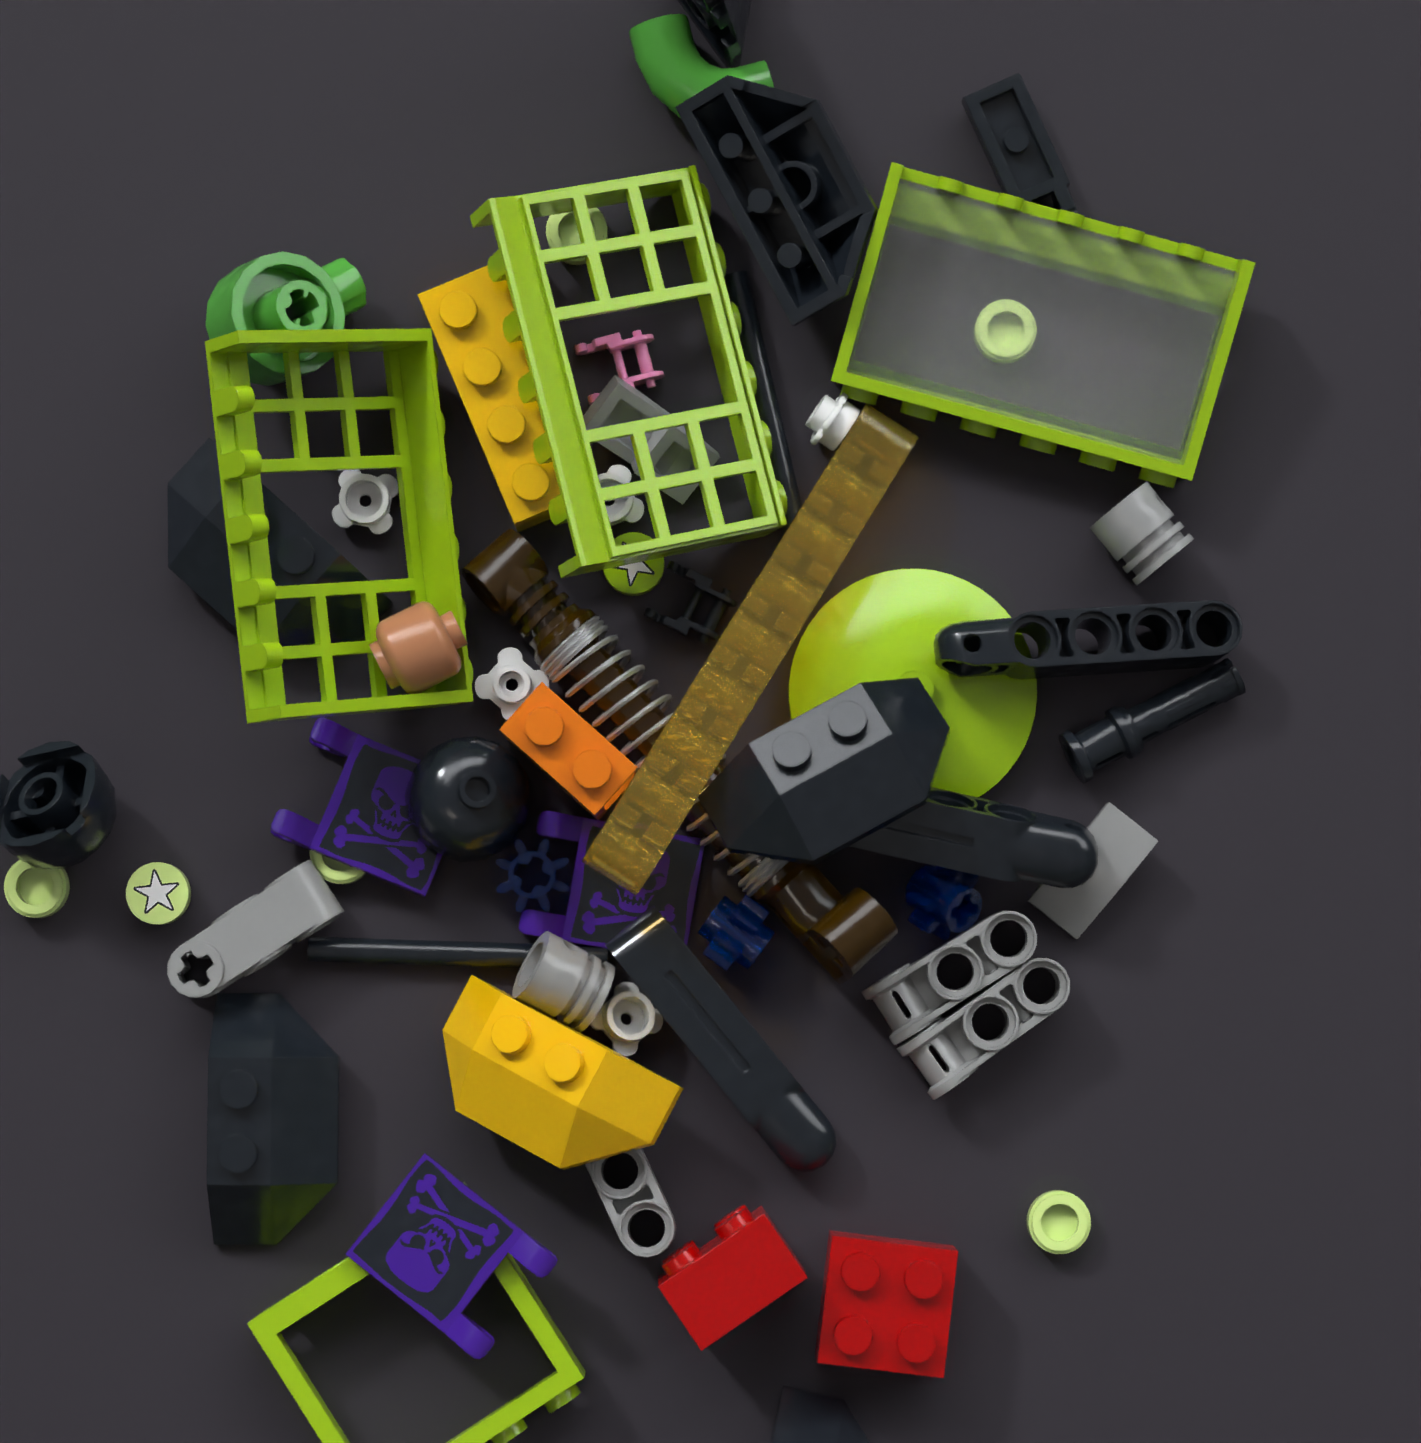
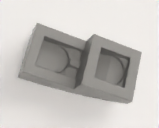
M614 375L583 415L586 430L668 415L670 413L633 386ZM684 426L645 433L656 477L695 470ZM630 436L598 442L629 462L634 473L640 476ZM704 441L711 467L720 456L714 448ZM699 483L661 491L684 504Z
M1110 802L1105 804L1087 827L1094 836L1098 846V865L1093 876L1086 883L1075 888H1058L1040 884L1027 900L1075 939H1078L1158 842L1156 838Z

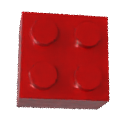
M745 1204L739 1206L714 1224V1230L718 1236L700 1248L691 1240L662 1260V1268L665 1272L658 1276V1288L701 1351L808 1278L804 1267L762 1205L751 1213Z
M829 1230L815 1347L817 1363L944 1378L958 1250L953 1245Z

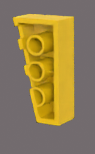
M487 265L417 295L517 532H520L551 519L549 515V502L560 495L553 462L539 464L534 455V440L545 433L537 401L523 403L519 396L518 381L529 372V367L522 341L509 343L504 336L503 320L514 311L507 280L493 282L489 276Z

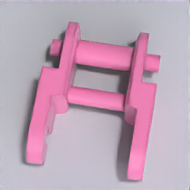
M641 330L633 331V337L625 340L621 339L620 332L596 338L590 344L580 343L574 346L576 355H586L608 349L613 354L618 377L633 387L646 383L647 388H653L656 386L655 380L665 376L663 371H654L647 344L654 340V335H642ZM634 348L641 374L628 377L621 351ZM594 393L587 397L589 405H592L600 393Z

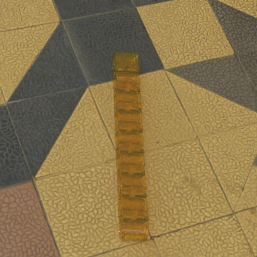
M867 403L865 404L581 862L632 894H638L919 436Z

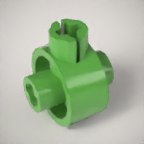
M284 251L260 256L235 268L218 281L207 303L206 329L209 340L237 330L344 329L345 316L362 309L366 305V287L358 270L345 258L336 259L320 267L306 256ZM333 352L299 353L301 376L318 370L333 358ZM247 353L250 383L272 386L286 382L283 353Z

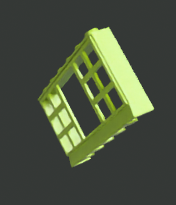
M691 165L688 168L517 196L490 198L470 215L473 228L493 225L499 249L488 259V273L493 282L507 280L514 311L503 320L504 336L509 343L522 341L529 367V372L518 381L519 396L523 403L535 401L538 403L545 433L535 439L533 443L536 461L539 464L553 462L560 495L550 500L549 515L554 525L568 523L576 556L558 566L561 578L764 537L787 525L785 517L787 512L786 492L781 482L776 480L770 459L772 451L771 434L767 424L760 420L755 400L757 390L756 375L752 365L745 361L739 338L742 328L741 316L736 304L730 301L724 279L726 274V258L721 245L714 240L709 220L711 214L710 195L706 186L699 181L696 165ZM672 195L679 227L650 232L643 200ZM627 202L635 234L596 241L588 209ZM573 211L581 243L541 250L533 218ZM683 241L694 284L665 289L654 245ZM639 248L650 291L610 298L600 255ZM585 257L596 301L556 308L545 264ZM698 297L725 404L586 430L559 322ZM728 417L739 461L710 467L699 423ZM684 426L695 470L656 477L645 433ZM630 436L641 480L601 488L590 444ZM743 474L754 518L725 524L714 480ZM699 483L710 527L671 535L660 491ZM645 494L656 538L616 546L605 502Z
M432 329L237 330L205 341L247 724L436 708L473 702V667L468 657L467 645L457 649L461 659V669L455 676L418 694L394 696L387 695L386 679L369 644L377 641L376 627L379 623L377 593L410 591L411 606L418 602L426 601L436 608L440 616L452 611L466 639V605L461 595L458 569L459 543L454 533L451 506L452 481L447 471L444 444L445 419L440 409L437 382L438 357L433 347ZM383 351L388 396L354 397L349 352ZM333 352L338 397H303L299 353ZM247 353H283L288 399H255L254 391L250 385ZM390 410L395 455L361 456L356 411ZM340 411L345 457L310 458L305 412ZM254 413H289L294 458L262 459L257 447ZM396 468L408 578L288 586L275 585L272 579L267 537L269 534V521L264 510L260 473ZM361 595L366 641L331 643L326 597ZM310 598L315 644L282 647L279 643L275 600ZM367 654L372 697L337 700L333 656ZM317 657L321 702L286 704L282 672L283 660Z

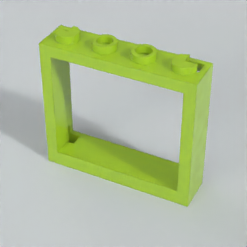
M509 1253L495 1269L494 1273L556 1371L446 1443H485L490 1439L493 1443H507L528 1428L523 1420L525 1416L542 1405L546 1407L549 1413H552L581 1393L576 1383L584 1379L585 1369L513 1256ZM349 1257L343 1259L247 1323L322 1443L350 1442L280 1332L370 1274Z

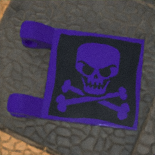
M324 717L318 718L310 733L309 742L311 745L348 759L319 825L292 811L279 809L271 824V834L278 839L312 850L425 897L442 855L432 847L429 849L419 841L407 819L405 792L412 771L421 760L359 735Z
M543 811L539 814L536 826L537 834L543 837L578 842L565 916L531 909L523 910L519 921V931L521 933L540 937L544 932L549 931L568 942L607 948L605 944L654 905L687 945L704 846H700L701 838L552 811Z
M426 1153L423 1154L346 1253L349 1258L445 1333L460 1348L475 1359L486 1356L493 1347L495 1339L489 1332L462 1312L508 1253L511 1254L529 1271L541 1278L547 1276L558 1261L554 1253L524 1232Z

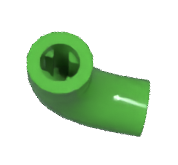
M670 14L656 17L634 26L629 31L636 62L652 94L679 118L681 117L675 108L676 106L727 75L774 88L765 60L735 68H719L705 61L696 48L687 15Z

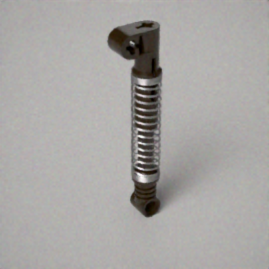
M507 529L461 569L468 586L491 611L499 616H505L511 612L512 616L508 620L513 627L519 624L523 625L519 634L524 639L530 635L533 636L529 644L534 649V661L540 667V670L544 671L545 675H549V680H552V683L558 682L567 673L573 678L576 683L565 693V697H571L581 688L589 696L579 707V712H584L594 703L603 711L592 722V727H598L609 718L616 727L606 736V739L611 742L623 733L629 742L620 752L626 756L636 748L643 755L635 764L638 767L636 772L648 763L655 768L656 771L646 781V786H652L656 783L663 790L659 801H666L669 798L677 806L673 811V816H679L683 813L690 820L687 825V831H693L697 828L704 835L700 840V846H706L711 843L717 850L714 855V861L725 858L731 865L727 870V875L733 876L738 873L742 877L738 882V887H742V892H747L746 896H750L754 903L766 904L839 985L853 977L898 935V929L890 915L871 895L860 888H854L843 897L815 865L770 859L750 853L746 855L729 853L698 800V796L725 769L723 763L726 760V755L719 754L714 756L710 752L712 739L700 741L696 736L699 731L698 724H692L681 731L677 729L685 717V709L676 710L668 716L664 715L665 710L672 701L671 694L663 695L654 701L650 699L658 687V680L653 679L641 686L637 685V682L645 672V666L637 665L626 672L623 670L631 658V650L621 651L614 656L610 655L618 643V636L611 635L599 641L608 631V625H604V621L599 620L600 617L596 616L591 609L579 608L575 603L570 606L566 605L570 597L565 592L559 595L555 593L559 585L554 580L549 583L545 582L549 576L548 568L538 552L523 536L513 529ZM609 642H611L610 645H609V646L607 647V649L605 650V649L603 648V646L606 645V644H608ZM624 657V659L620 662V664H618V663L616 662V661H618L619 659H621V658ZM637 672V674L632 679L630 676ZM650 688L646 694L643 692L646 689Z

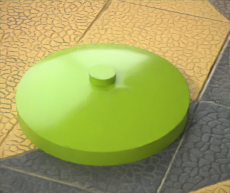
M897 569L874 574L853 583L831 598L818 611L802 635L794 654L788 684V704L792 720L859 683L918 677L950 727V734L946 746H944L932 787L980 797L994 787L1009 772L1026 745L1036 712L1037 681L1036 679H1014L1007 675L958 677L939 668L935 663L934 639L935 635L942 628L962 621L1011 618V616L994 598L964 579L936 570ZM1015 633L1014 643L1016 649L1021 655L1032 659L1022 633Z

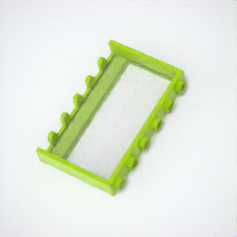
M892 162L831 379L833 382L843 384L840 395L845 393L849 399L876 405L879 394L902 400L901 413L933 422L936 421L938 411L962 417L959 429L990 438H995L998 427L1022 434L1019 442L1020 446L1055 455L1058 444L1082 450L1078 462L1109 471H1115L1117 460L1141 467L1139 479L1171 488L1175 487L1177 477L1192 481L1256 262L1213 253L1190 244L1166 240L1132 228L1101 222L1084 217V215L1054 209L1025 201L1020 197L978 188L955 179L931 175Z

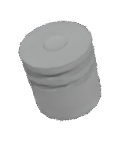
M1147 481L1090 527L1091 531L1116 561L1122 558L1126 562V565L1122 567L1126 573H1129L1131 570L1135 573L1136 577L1132 581L1136 586L1194 540L1190 533L1184 537L1180 532L1184 528L1180 521L1174 525L1170 520L1174 516L1173 512L1165 505Z
M546 931L536 940L524 959L515 979L512 996L514 999L551 1018L557 1016V1020L564 1025L571 1023L572 1029L581 1032L591 1024L606 1000L615 976V967L607 961L601 963L602 960L593 954L588 956L586 950Z

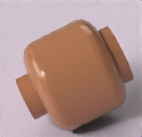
M421 601L380 621L376 627L377 641L369 644L391 689L401 686L408 694H418L455 676L460 671L461 659L457 649L468 643L452 611L440 616L431 603Z

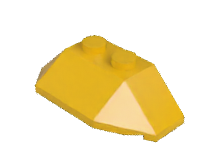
M471 975L442 1030L455 1111L563 1170L612 1157L632 1149L637 1150L654 1145L684 1089L588 1036L560 1023L558 1020L514 999L513 996L474 975Z

